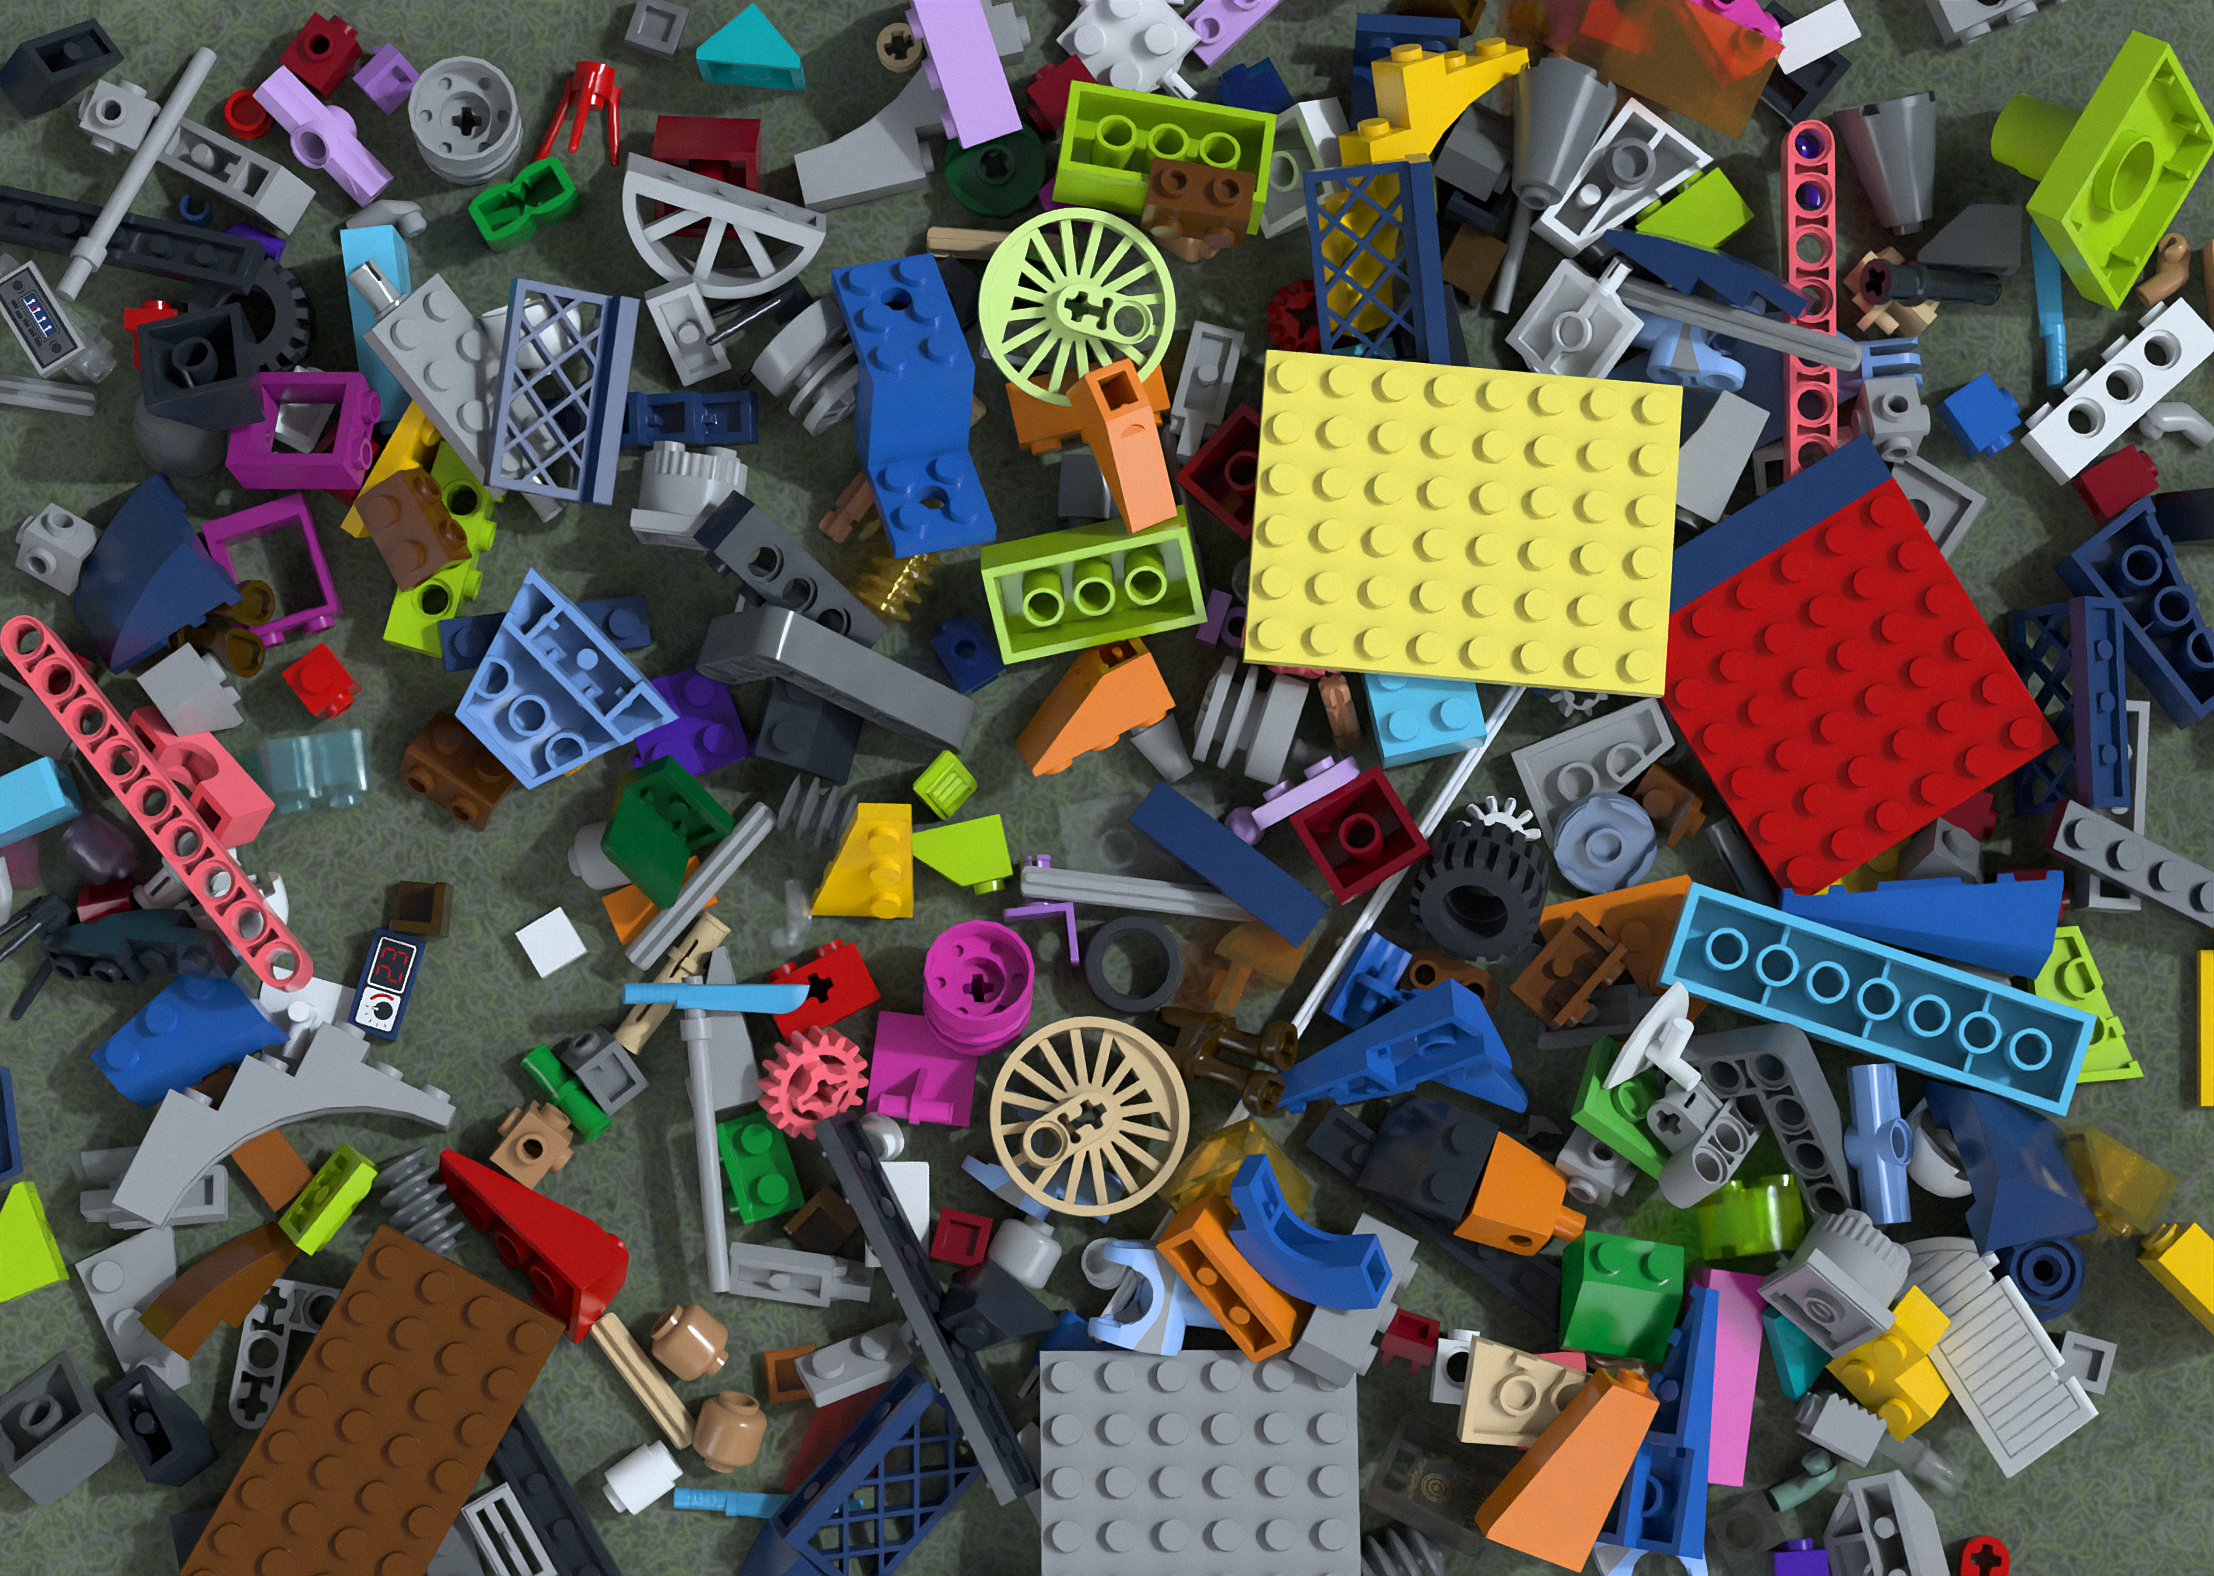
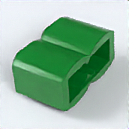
M550 157L538 160L527 166L518 174L513 183L499 184L483 191L472 201L468 210L492 251L503 252L523 244L533 235L537 227L550 226L565 220L577 210L582 200L558 157Z

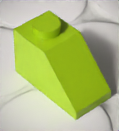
M1000 814L912 833L913 858L962 889L974 887L975 896L1005 890L1004 880L1014 878Z
M22 1181L14 1184L0 1213V1303L13 1302L70 1279L37 1189L32 1181Z

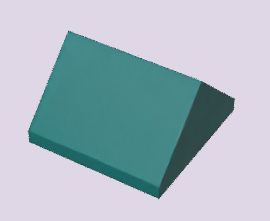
M754 3L696 50V61L703 82L794 91L806 90V78L800 57Z

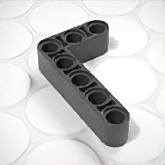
M762 606L711 619L695 666L700 674L728 684H738L778 676L927 749L938 753L949 750L955 756L962 753L976 709V703L970 698L806 617L777 606Z
M1777 1022L1691 1036L1680 1058L1701 1074L1700 1081L1718 1099L1757 1094L1814 1223L1819 1217L1823 1218L1824 1215L1842 1214L1846 1208L1861 1211L1857 1170L1850 1166L1844 1149V1136L1847 1126L1803 1031L1792 1024ZM1659 1068L1656 1073L1655 1082L1657 1089L1665 1097V1086L1672 1078ZM1691 1094L1686 1102H1692L1695 1095ZM1887 1224L1873 1225V1228L1880 1230L1884 1234Z

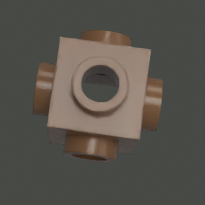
M533 1099L524 1111L516 1106L497 1129L503 1137L494 1147L490 1160L525 1187L532 1190L547 1171L555 1176L574 1153L568 1147L574 1131L568 1127L571 1121L561 1110L550 1103L541 1106ZM531 1139H535L540 1143H534Z

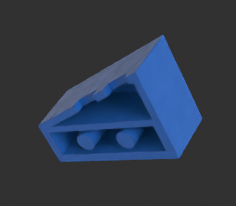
M236 972L231 980L213 977L197 979L187 974H181L90 1057L121 1094L143 1109H147L164 1101L169 1089L181 1093L185 1087L191 1088L202 1083V1077L227 1065L235 1067L243 1062L246 1055H250L270 1044L279 1046L291 1040V1038Z

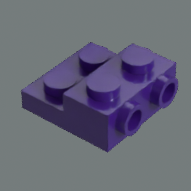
M695 666L668 677L664 675L649 681L679 718L634 738L639 750V754L631 756L634 769L670 754L695 779L747 759L749 742L726 683L700 674Z

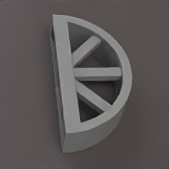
M628 153L622 194L625 223L640 255L652 269L669 282L693 274L702 296L739 299L760 295L776 289L795 277L808 265L826 235L825 214L635 153ZM638 194L681 207V209L648 223ZM707 216L711 217L696 262L678 254L660 239ZM727 222L733 225L754 265L740 268L712 267ZM756 232L791 242L792 244L783 252L770 259Z

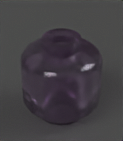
M108 808L100 809L95 813L90 809H86L73 822L61 839L66 844L64 850L66 862L97 886L109 883L114 877L123 883L142 860L135 854L140 846V834Z

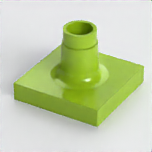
M2133 30L2083 112L2053 101L2045 102L2025 93L2018 94L2006 104L1997 119L1991 139V153L1996 161L2011 166L2021 174L2040 182L2025 208L2080 295L2090 301L2117 311L2214 151V125L2170 44Z

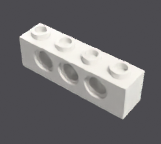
M2182 297L2169 308L2161 300L2138 321L2144 328L2139 335L2130 342L2123 334L2100 355L2107 362L2094 375L2085 368L2063 388L2064 392L2069 396L2056 409L2047 402L2025 422L2031 431L2020 442L2061 486L2074 477L2214 351V332ZM2146 343H2155L2163 348L2166 354L2164 366H2155L2146 359L2144 354ZM2108 377H2118L2126 383L2128 387V397L2126 400H2117L2108 393L2106 388ZM2078 410L2088 416L2091 423L2088 434H2079L2070 427L2068 423L2070 411Z

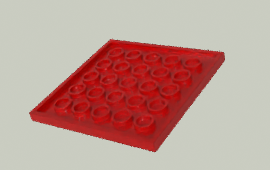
M1894 477L1669 615L1664 696L1659 699L1780 892L1783 888H1792L1794 894L1803 896L1816 894L2060 742Z

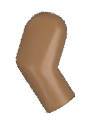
M2168 233L2160 239L2157 251L2156 275L2135 288L2137 296L2148 309H2151L2161 300H2164L2183 287L2189 280L2191 247L2184 236L2179 233Z

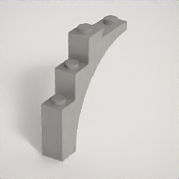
M980 0L1002 67L1024 63L1023 47L1032 45L1026 16L1016 17L1012 2L992 6L991 3L1000 0ZM923 65L899 96L869 122L832 143L794 155L806 209L822 212L928 188L925 173L935 171L928 141L918 143L917 138L945 132L938 110L947 107L940 88L931 90Z
M1726 390L1713 396L1692 432L1679 444L1675 510L1676 524L1697 532L1700 526L1708 529L1718 523L1770 412Z
M337 1020L334 1026L322 1021L295 1077L287 1074L290 1068L289 1065L277 1058L261 1053L258 1060L248 1055L245 1056L218 1111L211 1108L214 1100L203 1093L189 1087H185L182 1094L169 1089L112 1204L115 1209L163 1231L185 1195L215 1164L246 1142L280 1126L326 1114L372 1113L410 1119L447 1133L456 1114V1107L448 1104L451 1098L449 1094L425 1083L418 1090L402 1082L401 1079L404 1074L385 1063L375 1061L373 1067L364 1064L371 1051L370 1043L363 1040L366 1034L363 1030L342 1020Z

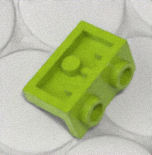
M343 1141L278 1222L279 1226L296 1246L312 1256L315 1251H322L370 1191L372 1180L381 1172L380 1167Z

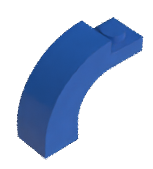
M1247 1155L1236 1177L1231 1182V1201L1234 1207L1239 1209V1212L1228 1230L1233 1243L1246 1261L1270 1283L1306 1302L1344 1310L1377 1308L1393 1276L1377 1234L1336 1235L1320 1231L1308 1225L1286 1203L1267 1155Z

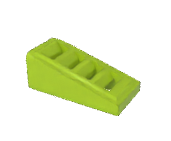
M944 750L916 780L912 789L916 797L941 820L947 821L976 790L977 782L955 755L949 750Z

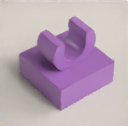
M388 42L384 47L375 46L372 49L375 56L363 68L356 65L353 68L355 76L352 78L387 116L411 94L413 86L420 78L418 72L404 56Z
M1213 589L1206 607L1208 622L1200 624L1195 643L1215 650L1220 635L1221 640L1228 647L1240 649L1241 638L1231 635L1228 625L1235 619L1245 621L1246 608L1235 607L1229 610L1232 595Z

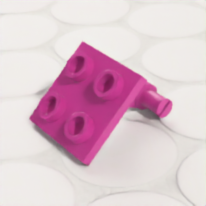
M879 1010L865 1114L878 1112V1115L882 1114L893 1118L908 1119L909 1124L919 1125L920 1121L969 1127L978 1056L961 1054L941 1044L928 1028L925 1016Z

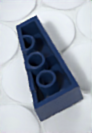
M2148 494L2055 565L2053 569L2075 597L2093 596L2122 599L2124 659L2177 727L2183 730L2214 709V633L2211 627H2206L2196 606V602H2198L2197 596L2191 584H2186L2173 557L2176 554L2168 535H2163L2153 514L2156 512V509Z

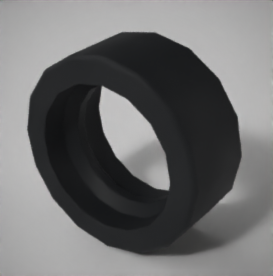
M1141 915L1120 916L1102 925L1090 939L1084 957L1086 981L1094 996L1109 1009L1127 1015L1148 1013L1165 1004L1177 989L1183 969L1181 949L1172 932L1157 920ZM1138 934L1148 937L1158 946L1163 955L1164 970L1161 980L1152 990L1143 995L1129 996L1119 993L1109 985L1103 974L1102 961L1106 949L1114 940L1124 935Z

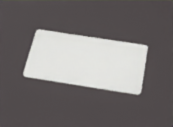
M1836 0L1782 28L1781 41L1786 48L1776 54L1775 58L1784 74H1789L1861 37V33L1844 1Z

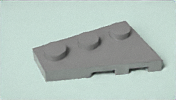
M1917 455L1895 461L1891 474L1942 555L1948 561L1986 504L1987 498Z
M1648 697L1511 753L1549 849L1553 847V831L1560 815L1576 800L1593 793H1617L1676 743L1659 698Z
M165 1226L163 1231L152 1227L76 1263L75 1266L125 1375L130 1374L141 1364L148 1365L170 1388L176 1391L191 1384L189 1361L160 1342L137 1320L158 1296L180 1277L176 1261L174 1226Z

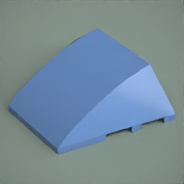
M532 566L455 713V716L528 790L679 718L644 674L568 597Z

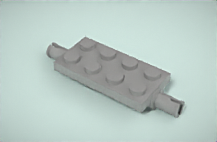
M371 257L346 277L376 313L373 316L376 321L375 325L365 332L362 337L483 485L501 356L496 352L485 331L438 273L428 278L409 295L406 292L400 294L377 266L373 257ZM513 381L512 390L518 386L515 381ZM523 393L510 403L509 417L519 431L538 417ZM552 416L553 420L555 421V423L557 424V426L560 428V430L562 431V433L564 434V436H565V437H568V435L566 434V432L562 429V427L558 424V422H557V421L554 419V417ZM544 424L524 438L539 461L558 446ZM507 431L505 442L511 438ZM516 445L503 454L500 477L517 479L531 468ZM537 476L528 481L542 484ZM484 486L494 500L509 491ZM521 493L541 517L540 519L543 523L552 519L563 510L562 508L569 504L567 500Z

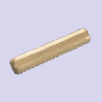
M932 226L927 233L926 250L927 253H933L934 257L947 258L951 254L954 258L990 260L998 248L999 241L1003 242L1013 231ZM1041 233L1051 253L1063 256L1060 234ZM1073 235L1075 259H1078L1079 242L1077 236ZM1030 241L1028 248L1035 249Z
M612 1312L605 1314L589 1328L590 1334L674 1446L679 1450L686 1448L692 1443L696 1421L618 1317Z

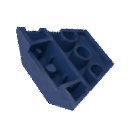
M162 473L146 479L115 515L90 556L75 593L73 610L107 668L116 676L165 647L169 635L187 624L196 628L205 623V613L224 602L233 606L244 599L226 568L211 559L182 512L187 507L168 476Z
M1925 1080L1921 1087L1935 1128L1952 1130L1976 1200L1965 1213V1217L1979 1258L1990 1256L1997 1249L2012 1246L2014 1250L2021 1249L2029 1242L2045 1238L2052 1242L2091 1233L2100 1226L2070 1141L2064 1131L2055 1123L2031 1109L1998 1096Z

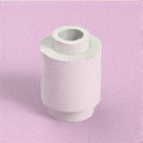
M657 1440L650 1446L644 1443L604 1472L609 1483L604 1485L602 1490L619 1513L628 1508L633 1515H636L676 1486L674 1480L681 1476L683 1471L660 1440Z

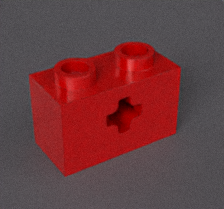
M841 938L836 939L813 951L816 958L815 961L799 969L793 961L766 975L770 982L768 984L809 985V990L812 988L810 979L814 976H818L823 982L832 980L834 984L833 987L827 990L829 999L824 1003H821L816 997L809 999L806 997L801 1006L792 1012L785 1014L772 1013L787 1045L790 1046L792 1044V1032L796 1030L805 1038H808L811 1026H817L824 1030L883 1000L854 942L844 946Z

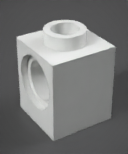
M1449 1328L1448 1339L1438 1338L1433 1358L1430 1401L1461 1405L1465 1381L1455 1382L1449 1377L1446 1370L1447 1361L1457 1352H1467L1469 1354L1472 1334L1480 1336V1332Z

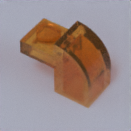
M1261 921L1245 923L1230 931L1220 941L1213 953L1214 956L1232 964L1229 971L1222 968L1217 970L1207 994L1208 997L1216 1000L1211 1011L1218 1012L1227 1018L1232 1017L1251 972L1289 988L1312 937L1307 936L1299 948L1295 949Z

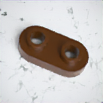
M1427 949L1410 953L1412 957L1398 980L1400 988L1409 992L1412 989L1427 991L1449 978H1452L1464 987L1469 984H1476L1483 991L1481 1001L1488 1015L1495 1009L1499 1000V987L1490 973ZM1425 965L1433 970L1434 980L1431 984L1422 985L1417 982L1415 971L1419 966Z

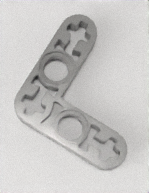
M277 1278L265 1294H271L273 1286L280 1288L279 1296L287 1299L286 1308L277 1309L273 1325L284 1324L283 1335L273 1330H254L255 1320L267 1323L269 1309L268 1306L260 1304V1300L246 1316L229 1400L230 1414L239 1426L247 1429L262 1428L283 1392L294 1330L317 1333L321 1324H318L311 1314L313 1302L322 1295H329L336 1300L341 1291L340 1288ZM261 1338L272 1340L277 1345L279 1353L276 1363L272 1367L265 1369L256 1366L250 1357L252 1345ZM246 1372L257 1377L274 1376L273 1387L266 1383L261 1386L260 1400L268 1403L267 1412L258 1413L255 1420L249 1419V1410L241 1407L242 1398L252 1397L255 1382H244Z

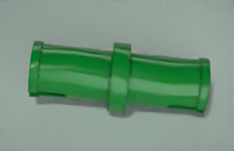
M545 1043L534 1049L520 1063L522 1069L526 1070L549 1097L547 1103L560 1109L581 1133L587 1143L597 1139L611 1126L613 1121L602 1112L583 1090L584 1086L578 1077H572L549 1051Z

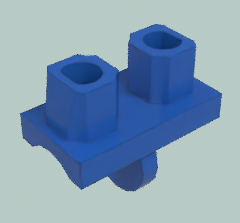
M1367 929L1339 980L1334 983L1322 1002L1324 1007L1321 1011L1354 1031L1376 1020L1387 1000L1395 1004L1401 994L1394 990L1412 955L1387 941L1376 932Z

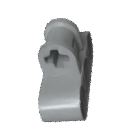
M1673 1078L1665 1086V1097L1652 1104L1647 1111L1646 1118L1652 1132L1673 1153L1659 1174L1661 1191L1670 1203L1682 1209L1689 1208L1728 1182L1769 1122L1757 1094L1719 1100L1701 1081L1690 1091L1683 1088ZM1691 1094L1695 1095L1692 1102H1686ZM1666 1114L1671 1115L1667 1122L1664 1123L1663 1118Z

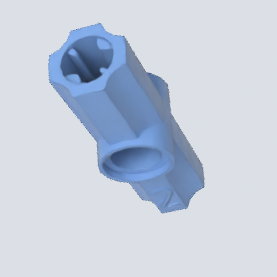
M1895 1063L1847 1068L1852 1124L1848 1126L1845 1132L1844 1149L1850 1166L1857 1170L1861 1211L1869 1216L1873 1225L1911 1222L1906 1165L1910 1163L1913 1157L1914 1140L1909 1125L1900 1117Z

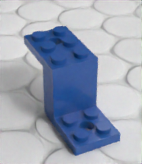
M933 253L832 269L831 285L858 357L854 445L894 558L995 541L997 527L968 451L975 365ZM898 301L908 307L903 310H892L885 303ZM924 499H937L944 506L938 509H928L919 502Z

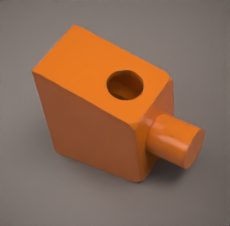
M1498 1131L1453 1234L1520 1255L1534 1256L1550 1239L1551 1235L1571 1243L1582 1233L1586 1223V1216L1562 1205L1569 1182L1566 1173L1508 1135Z

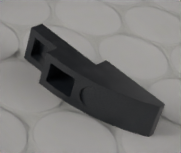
M141 909L114 913L66 927L43 937L38 945L52 962L51 967L53 971L63 979L71 982H77L79 979L96 981L112 987L118 984L142 987L151 971L161 975L170 972L187 974L197 979L213 977L231 980L240 965V961L215 930L198 929L197 924L185 909Z

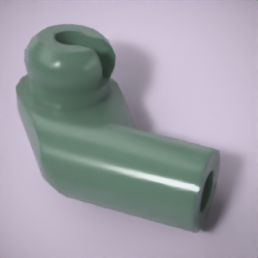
M1817 1448L1806 1453L1802 1459V1464L1807 1470L1768 1490L1771 1499L1780 1513L1811 1499L1836 1478L1837 1464L1836 1461H1831L1827 1450Z

